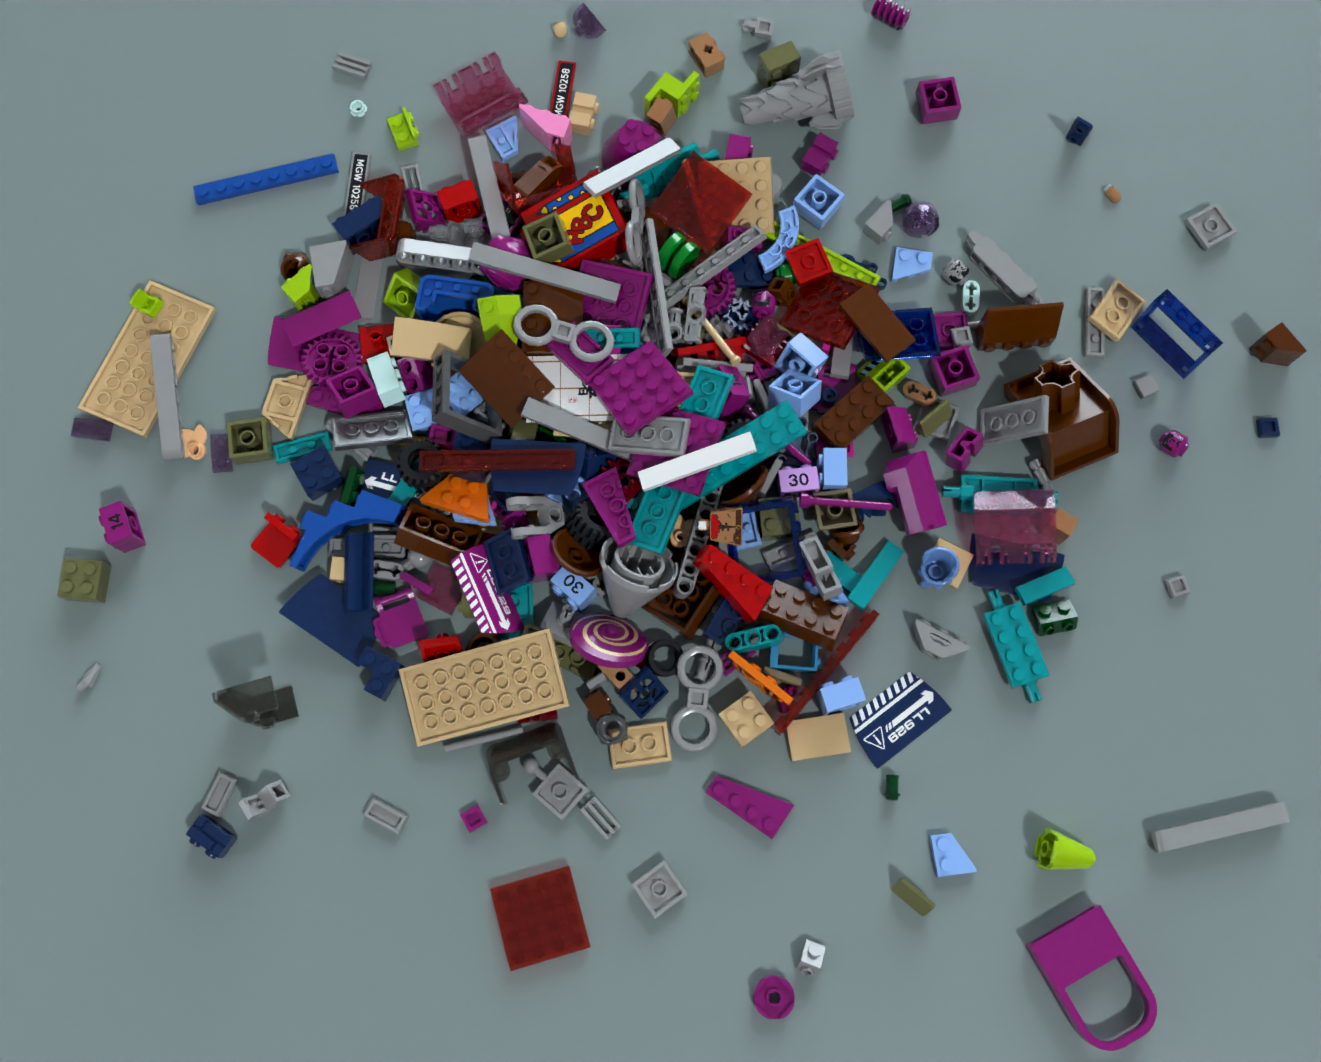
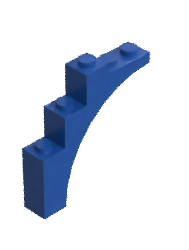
M362 490L356 498L354 507L334 500L328 509L327 517L307 510L301 518L299 526L305 532L299 539V545L291 557L289 566L305 572L311 559L331 538L358 525L383 523L399 527L408 509L399 503Z

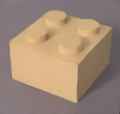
M751 691L718 714V718L741 749L774 725L773 720Z

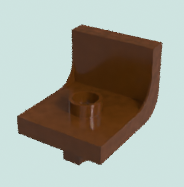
M1071 357L1058 363L1053 360L1039 365L1038 371L1004 384V396L1010 403L1042 395L1049 396L1048 434L1038 435L1043 452V468L1051 481L1119 452L1120 419L1114 401Z

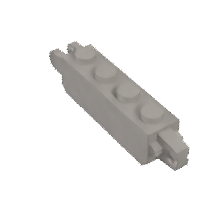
M971 230L968 233L965 244L971 250L969 259L1015 305H1021L1023 302L1026 305L1043 303L1044 300L1036 291L1038 288L1036 282L1031 277H1028L1023 272V269L1010 259V256L1003 252L993 239H990L987 235L983 238L976 230Z

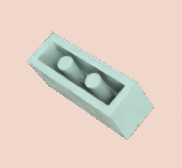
M388 351L366 359L384 407L406 400L404 392L407 390L401 380L402 376L399 369H395L398 368L395 358H390Z

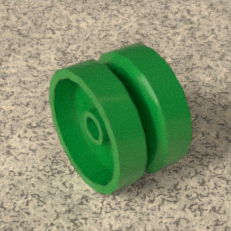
M680 232L674 233L659 251L661 270H668V275L677 281L681 278V275L686 274L685 269L689 270L691 265L694 264L700 247L692 241L687 243V238Z

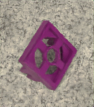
M411 188L405 191L412 222L416 224L417 232L423 230V233H427L434 228L443 229L446 227L438 194ZM424 204L430 207V212L424 208ZM417 209L425 213L426 219L419 215ZM433 212L436 213V219H435V220H433V218H432V213H433Z

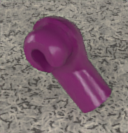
M793 685L785 686L782 689L791 697L797 694V688ZM778 701L780 713L790 712L789 705L783 701Z

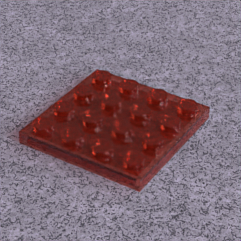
M692 151L651 207L649 213L675 232H680L689 242L692 241L698 245L700 250L709 256L750 200L752 193Z
M835 272L806 283L800 287L796 298L792 300L779 324L791 332L802 333L808 338L845 350L857 328L838 306L867 283ZM870 284V286L878 294L880 291L879 287Z
M570 866L490 889L510 971L591 947Z

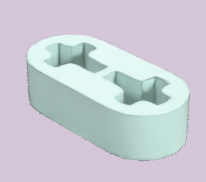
M969 280L965 282L961 290V311L966 312L967 316L974 315L979 308L980 287L976 281ZM969 286L972 287V290H974L971 295H969ZM969 301H971L972 310L967 306Z

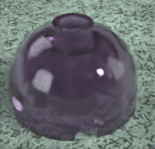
M584 2L575 10L573 14V23L576 26L574 31L579 37L583 35L587 39H596L606 31Z
M917 201L909 205L903 214L905 233L911 237L922 238L921 235L927 234V236H930L936 232L939 227V214L936 208L931 203L925 201Z

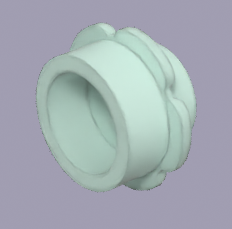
M354 100L350 104V113L354 117H362L367 111V106L361 100Z

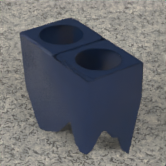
M885 481L878 482L852 494L853 500L887 502L888 499L898 508L892 494L886 487ZM855 508V513L859 520L863 522L864 514L869 518L871 516H885L886 510Z

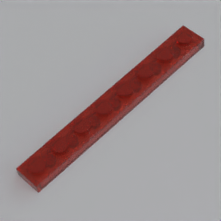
M575 449L420 451L419 455L420 472L576 470Z
M873 609L870 614L868 612L864 614L860 619L862 624L859 628L854 627L848 634L849 640L846 643L842 641L836 648L838 653L835 657L830 656L823 664L826 668L822 672L818 670L811 679L814 681L811 686L808 687L806 685L799 693L802 697L797 702L793 700L788 706V714L785 717L781 715L774 724L777 726L774 730L777 735L781 736L822 684L825 683L880 615L877 611Z

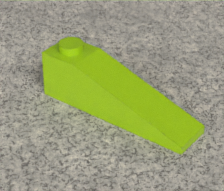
M495 295L478 298L480 320L486 343L502 329L517 345L518 337L515 335L513 323L518 311L522 309L520 295Z

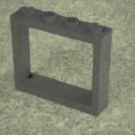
M443 349L434 358L432 422L491 445L492 439H499L502 436V418L489 404L488 425L449 410L450 369L459 372L458 370L469 359Z

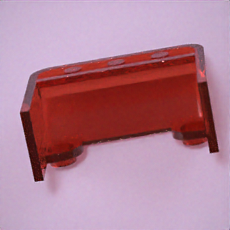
M554 144L557 161L563 165L557 183L528 198L520 195L514 189L516 181L511 177L509 163L493 161L499 190L514 214L521 216L520 213L577 181L570 145Z
M396 173L360 183L361 188L373 196L379 194L383 199L377 239L350 245L349 247L350 250L368 261L383 259L396 254L406 198L404 179Z

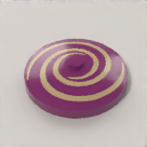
M591 613L580 616L573 622L569 633L570 643L579 655L592 663L604 667L629 668L635 666L645 658L648 649L647 638L636 625L611 614Z

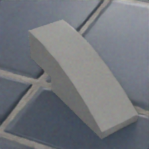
M817 535L799 542L803 557L823 601L841 595L842 586Z

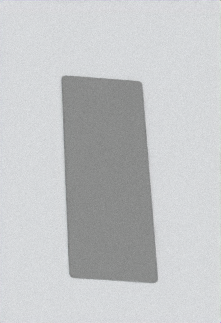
M365 250L362 252L354 299L362 318H374L384 252Z

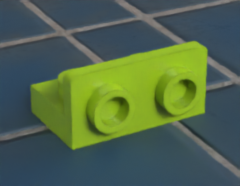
M402 107L403 113L387 118L399 152L419 145L417 138L420 137L417 127L412 126L414 122L411 112L407 113L405 107Z

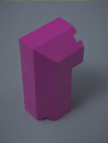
M919 451L886 462L885 466H888V468L883 472L884 480L888 491L896 494L894 497L898 503L906 535L909 536L947 525L927 452Z

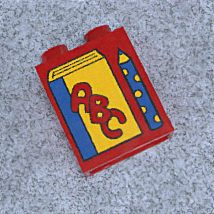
M598 170L520 213L526 225L555 211L562 218L575 252L550 263L552 265L579 272L582 259L604 263L627 250L625 241L627 223L611 191L594 198L583 187L585 181L600 174ZM523 229L519 230L523 241L528 243Z

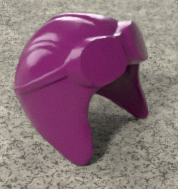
M499 235L493 238L487 245L534 259L529 244L518 238ZM480 265L481 271L487 275L493 284L511 293L524 290V281H534Z

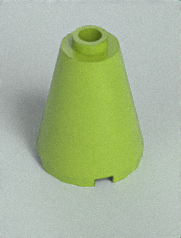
M1045 828L1043 829L1045 831L1044 834H1039L1037 837L1034 856L1038 857L1039 863H1036V865L1040 869H1089L1095 863L1096 857L1091 848L1053 829Z

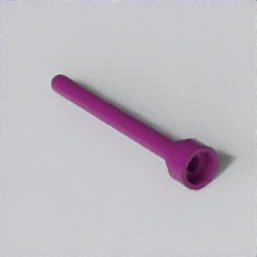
M748 402L738 412L742 418H750L752 421L759 417L753 412L754 409H752V405ZM790 444L785 447L787 451L804 465H811V460L795 446Z
M800 492L799 508L823 505L877 510L893 509V504L887 502L812 497L809 493Z

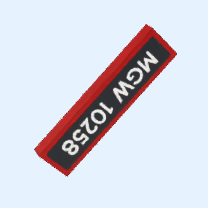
M558 62L550 112L553 114L568 117L576 72L575 62Z

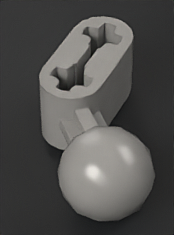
M409 550L408 558L401 564L374 560L373 577L379 581L402 583L404 581L399 576L403 571L408 573L413 568H425L430 564L432 558ZM380 568H382L383 570H385V571H382V570H381V571H378L377 573L375 572L376 570H379ZM400 570V571H401L400 574H397L396 576L393 574V573L398 572V571Z

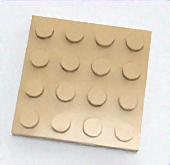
M771 157L698 162L699 196L711 236H720V233L728 225L750 229L756 224L765 233L774 232Z

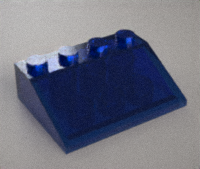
M932 307L891 310L916 339L915 343L892 360L941 356ZM856 328L858 342L865 362L883 361Z

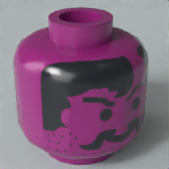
M768 291L756 293L752 298L751 312L759 319L771 317L775 312L776 298Z
M1171 430L1169 433L1164 432L1159 439L1161 442L1160 450L1173 458L1181 457L1190 445L1188 437L1177 430Z

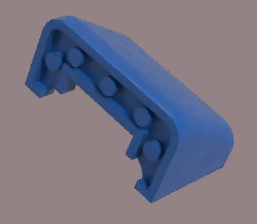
M425 275L419 283L415 311L420 320L436 322L443 317V314L453 312H467L480 318L477 299L495 296V290L487 282Z

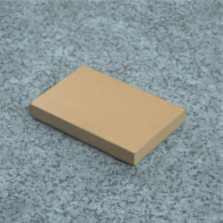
M1116 279L1087 320L1114 342H1118L1146 301L1119 279Z
M844 713L785 722L792 762L851 753Z
M666 721L628 726V740L623 738L620 743L610 745L613 770L672 761ZM621 728L608 729V736L616 737L620 733Z

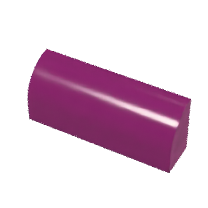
M347 291L280 321L294 348L362 318L352 294L350 291Z

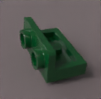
M350 466L345 477L339 502L352 507L355 506L356 498L360 495L361 486L365 481L364 471L360 468Z
M1070 599L1032 607L1031 612L1037 622V633L1039 636L1068 632L1077 628L1078 615Z

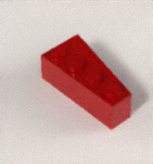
M711 544L702 546L693 561L697 569L709 582L713 583L717 588L716 590L730 602L731 607L739 612L745 622L756 620L774 587Z

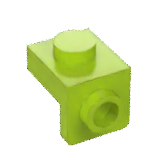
M138 289L129 304L140 313L155 318L160 313L164 302L159 298L148 295L142 289Z

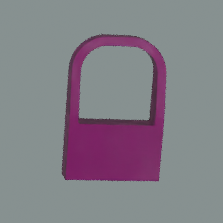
M1101 905L1089 907L1026 944L1028 951L1075 1030L1088 1044L1106 1051L1119 1050L1147 1034L1153 1027L1157 1017L1155 996ZM1117 957L1143 998L1144 1015L1136 1027L1116 1039L1102 1041L1090 1033L1065 988Z

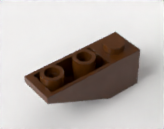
M550 156L540 159L514 184L513 188L520 195L528 198L556 184L563 165Z

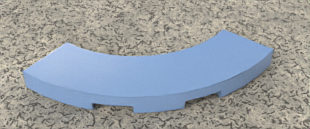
M795 205L778 211L780 220L778 239L767 251L758 255V260L765 274L781 265L786 260L784 252L795 247L799 231V219Z

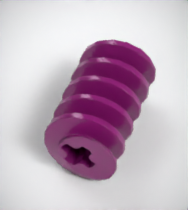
M876 0L871 15L877 13L876 17L878 19L883 16L882 20L884 22L889 20V25L895 23L894 27L897 29L901 26L900 30H902L910 17L911 9L909 8L904 12V5L898 9L899 2L892 5L893 0L888 2L886 0Z

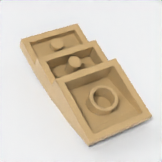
M395 317L391 355L434 363V358L443 349H446L469 359L472 329L438 322Z

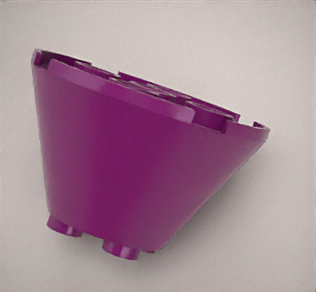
M629 119L608 138L603 147L602 165L604 170L606 171L666 138L648 123ZM630 180L621 184L620 187L629 190Z

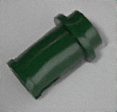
M902 194L901 197L891 201L892 213L904 207L908 208L912 204L909 194Z
M376 579L373 581V592L375 594L395 593L396 582L379 581Z
M886 775V793H884L886 800H898V796H900L898 793L899 775Z

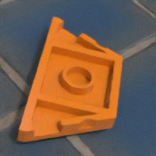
M450 474L419 499L421 504L484 523L489 524L490 522L487 483Z
M733 650L728 655V658L733 661V665L739 673L770 698L776 699L779 702L783 701L787 705L792 702L793 698L776 685L777 681L769 675L767 677L761 673L762 669L755 663H748Z

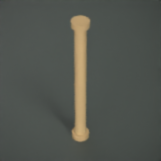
M689 295L685 296L682 300L683 305L687 307ZM700 312L693 313L697 319L701 315ZM705 317V326L703 327L728 357L730 364L733 367L741 362V358L733 353Z

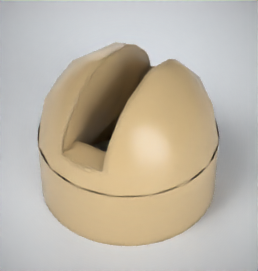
M559 22L552 27L557 37L563 38L566 36L567 27L565 22Z

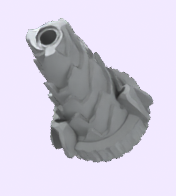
M839 50L816 57L798 73L792 74V78L775 82V86L762 89L755 95L739 99L743 121L749 125L770 122L781 123L791 119L798 121L812 117V120L809 122L810 128L839 129L844 121L851 120L854 117L849 84Z

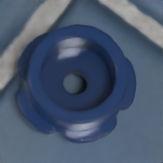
M831 387L822 390L820 397L822 403L825 405L835 404L838 398L837 391Z

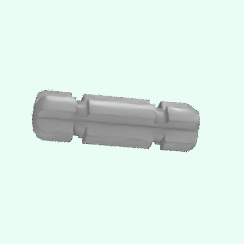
M1034 459L1030 461L1029 466L1031 470H1034L1033 474L1039 486H1042L1041 490L1053 492L1054 488L1051 483L1049 484L1050 480L1044 468H1041L1040 460Z

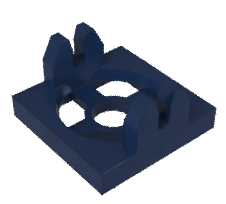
M645 665L617 694L642 719L669 691ZM644 679H649L651 681V683L648 686H642L640 684V682ZM636 688L638 690L637 697L631 701V691ZM655 688V693L652 697V690ZM648 689L647 697L641 698V692ZM641 701H647L646 704L637 706Z

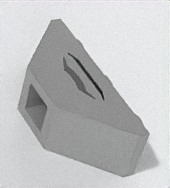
M917 619L912 625L920 651L937 661L963 654L970 649V646L966 645L967 642L963 639L953 638L948 635L947 631L931 627V624L926 620Z

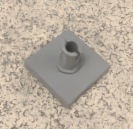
M552 601L538 631L551 628L553 639L572 647L569 640L571 626L577 618L585 614L578 611L575 612L573 606L569 608V604L562 605Z

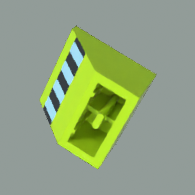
M310 264L302 267L295 276L287 279L281 286L289 301L299 312L319 304L320 294L315 288L313 269Z
M876 353L856 371V375L861 380L869 375L887 394L908 375L911 367L899 355L885 363Z

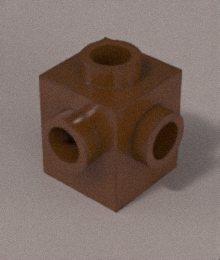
M775 277L766 290L774 295L776 306L790 307L798 295L793 282L789 278Z

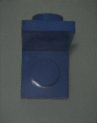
M1077 117L1065 138L1081 146L1093 129V125Z

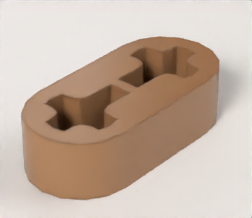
M909 381L904 385L903 393L908 400L925 407H932L937 403V395L932 388L914 381ZM913 388H915V391H916V392H913V391H912V392L909 394V391H908V390H909V389L912 390ZM931 395L932 399L928 398L926 401L924 396L929 397Z

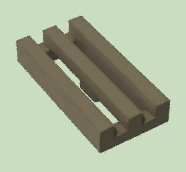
M768 666L764 667L762 672L766 677L769 675L778 682L793 685L798 689L802 683V678Z

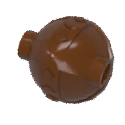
M286 252L280 267L281 274L287 280L295 276L302 267H306L308 264L311 265L307 255L304 252H294L291 254Z

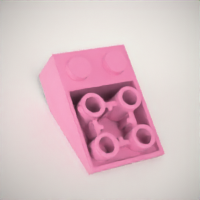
M519 104L522 125L549 151L566 156L573 139L571 119L565 115L553 114L548 110L536 109L531 105Z

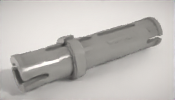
M706 638L704 646L715 650L717 643ZM702 653L701 657H698L699 664L694 679L706 682L713 661L707 654Z

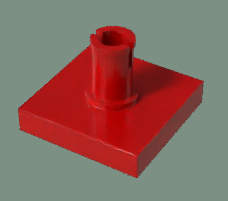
M819 238L784 252L798 286L833 273L832 266Z
M394 323L359 327L363 364H368L366 359L388 351L390 358L394 357L396 361L400 360V357L390 355L386 337L393 335Z
M439 633L437 638L419 640V647L424 662L463 652L459 635L449 636L447 633H443V637H441V633Z

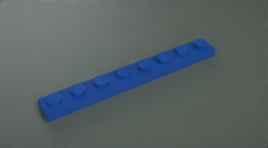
M329 154L193 186L196 203L199 206L339 173L335 155Z

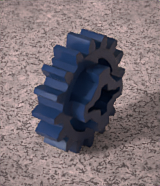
M741 297L739 301L736 298H732L733 304L726 305L728 310L721 309L722 315L719 314V316L722 318L720 322L726 323L724 328H731V333L736 331L737 335L740 332L747 335L748 331L750 332L752 328L754 329L755 324L759 323V318L751 312L749 300L743 302Z

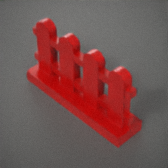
M746 336L723 339L733 353L741 358L740 363H744L743 354H745V349H742L741 345L747 344ZM715 341L674 348L671 351L672 357L691 358L690 354H695L694 359L726 362L727 357ZM712 350L713 355H708L707 351Z

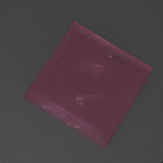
M435 564L425 584L434 588L435 591L431 596L419 592L417 598L452 616L459 600L462 598L460 582L455 573Z

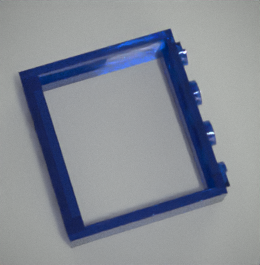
M1168 289L1159 295L1131 326L1183 379L1223 344ZM1157 308L1170 318L1204 352L1196 361L1150 317ZM1142 323L1145 327L1141 329L1138 324ZM1184 366L1189 369L1187 372L1182 369Z
M792 497L739 505L743 506V514L788 507L798 569L756 576L765 582L805 576L804 570H808L805 559H802L799 542L803 541V539L799 540L798 532H802L800 520L796 521L795 513H799L797 501L793 502ZM728 544L730 558L740 564L737 545Z

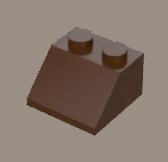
M1282 322L1264 334L1249 348L1254 357L1258 358L1260 362L1281 366H1289L1307 351Z

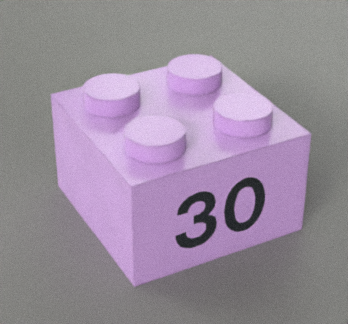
M807 464L800 466V468L783 467L781 470H778L775 480L777 497L796 495L798 501L800 499V492L809 493V495L818 493L820 486L817 466L811 467V465Z

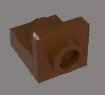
M831 539L826 544L825 549L843 562L845 559L849 561L856 554L854 550L857 546L853 544L845 551V547L840 541Z

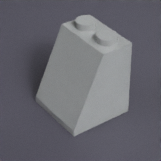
M342 240L310 246L315 288L323 301L344 293L355 260L347 241Z

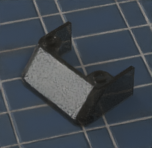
M271 676L212 693L215 704L238 720L262 727L263 730L273 728L275 723L299 717L292 686L274 690Z
M548 723L495 743L487 749L486 757L489 771L500 804H508L500 783L510 776L511 770L508 761L546 747L549 756L555 760L567 757L573 776L575 778L579 777L560 725Z

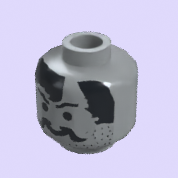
M951 259L942 268V277L951 286L957 284L961 286L969 279L967 277L969 269L960 259Z

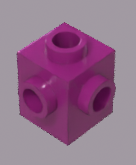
M501 509L496 513L502 521L500 526L504 531L513 526L527 527L530 524L526 519L528 515L525 511H510V513H507Z

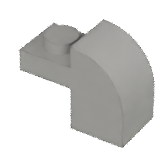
M278 780L266 785L257 794L242 799L238 804L247 819L250 820L255 817L265 816L282 805L291 796L282 781Z

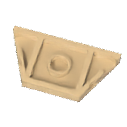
M292 375L287 378L273 379L261 412L268 421L290 440H294L306 400L313 385L312 379L307 380L306 375Z

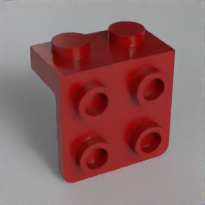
M268 512L264 519L269 523L251 543V548L276 568H281L297 549L301 537L298 535L300 531L293 525L289 527L285 525L284 522L286 520L277 513L274 516Z

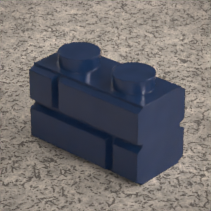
M207 814L199 815L186 833L190 837L189 842L196 847L201 845L206 849L205 854L213 859L225 857L238 839V837Z

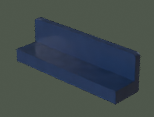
M348 532L345 533L344 611L362 612L372 610L374 532L364 534Z

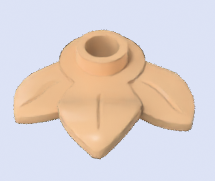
M199 424L195 431L182 429L185 458L202 459L206 454L205 442L207 433L205 428Z
M679 514L670 536V542L674 547L683 548L686 546L693 519L685 521ZM695 531L696 536L701 538L699 535H697L699 531ZM677 536L682 537L683 540H679Z

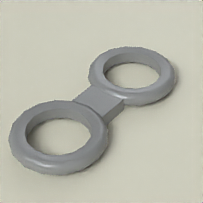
M634 177L629 182V203L632 213L631 220L626 224L625 241L630 262L632 265L638 266L642 261L641 234H643L646 206L642 184L639 179Z
M537 304L525 306L518 311L514 318V332L522 342L531 346L545 345L552 340L569 345L571 352L576 358L584 362L594 363L602 361L610 355L614 348V337L611 330L598 321L589 320L581 322L576 326L558 320L557 315L550 308ZM529 314H543L550 320L551 329L544 336L531 337L522 330L521 322ZM585 330H597L605 336L606 346L599 353H585L577 346L576 339L578 335Z
M696 645L686 649L679 657L677 663V676L681 683L688 688L686 706L679 709L673 717L671 735L678 746L690 752L702 751L709 747L715 740L718 731L717 720L713 713L707 709L708 691L714 688L721 680L723 662L715 650L704 645ZM696 653L707 654L715 664L714 676L704 684L691 682L685 674L686 661ZM697 712L706 717L709 722V732L703 741L692 744L682 739L679 733V725L685 715Z

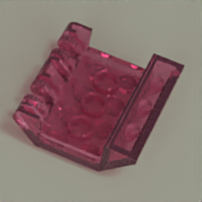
M495 51L489 54L488 58L486 56L482 58L488 72L483 74L480 65L474 62L472 63L473 67L469 65L458 71V76L455 73L452 74V79L457 89L452 90L446 78L442 80L443 85L441 82L433 85L443 107L458 130L465 136L519 108V104L524 105L528 103V99L521 89L513 85L503 70L501 60Z
M1054 489L974 492L976 565L985 564L984 556H987V563L992 564V553L1000 552V564H1005L1004 555H1007V564L1025 563V555H1027V563H1032V552L1034 551L1040 552V563H1045V554H1047V563H1056L1057 540Z

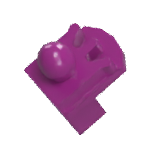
M757 361L751 363L753 364V372H748L751 382L759 378L762 384L771 378L775 379L778 375L775 366L772 369L762 370Z

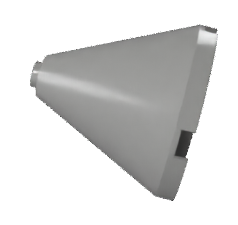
M612 537L604 542L599 560L611 612L616 617H628L673 585L678 574L677 562L674 564L671 559L673 554L667 548H665L662 556L630 543L618 548Z

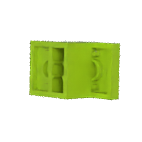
M693 71L685 82L682 83L665 72L644 97L645 117L647 118L646 114L657 97L661 99L666 98L673 103L677 119L682 114L684 115L688 111L689 105L695 102L700 95V74Z

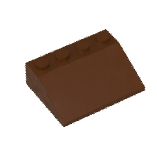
M524 281L523 308L533 304L544 305L550 308L560 321L570 324L573 321L577 324L583 322V294L538 281ZM540 313L529 314L522 321V330L531 337L544 336L551 329L550 320ZM522 342L521 350L526 356H555L546 348V344L531 346Z
M1064 303L988 308L975 329L978 351L992 352L995 349L1008 351L1018 347L1028 349L1032 346H1039L1041 348L1050 346L1057 336Z
M502 329L458 370L511 428L523 418L521 413L528 397L540 402L555 388Z
M685 547L677 548L671 557L674 564L677 562L678 570ZM690 549V553L697 556L698 552L695 549ZM684 567L688 574L693 573L690 567ZM700 571L698 572L694 589L687 598L679 599L674 595L673 583L670 588L641 607L689 640L693 638L721 595L713 583L709 582ZM679 585L681 591L688 592L685 585Z

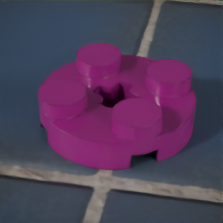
M771 975L761 979L755 986L753 994L754 1004L758 1012L765 1018H784L794 1007V990L784 978ZM771 992L773 994L779 993V1001L777 1003L775 1001L769 1002V994Z

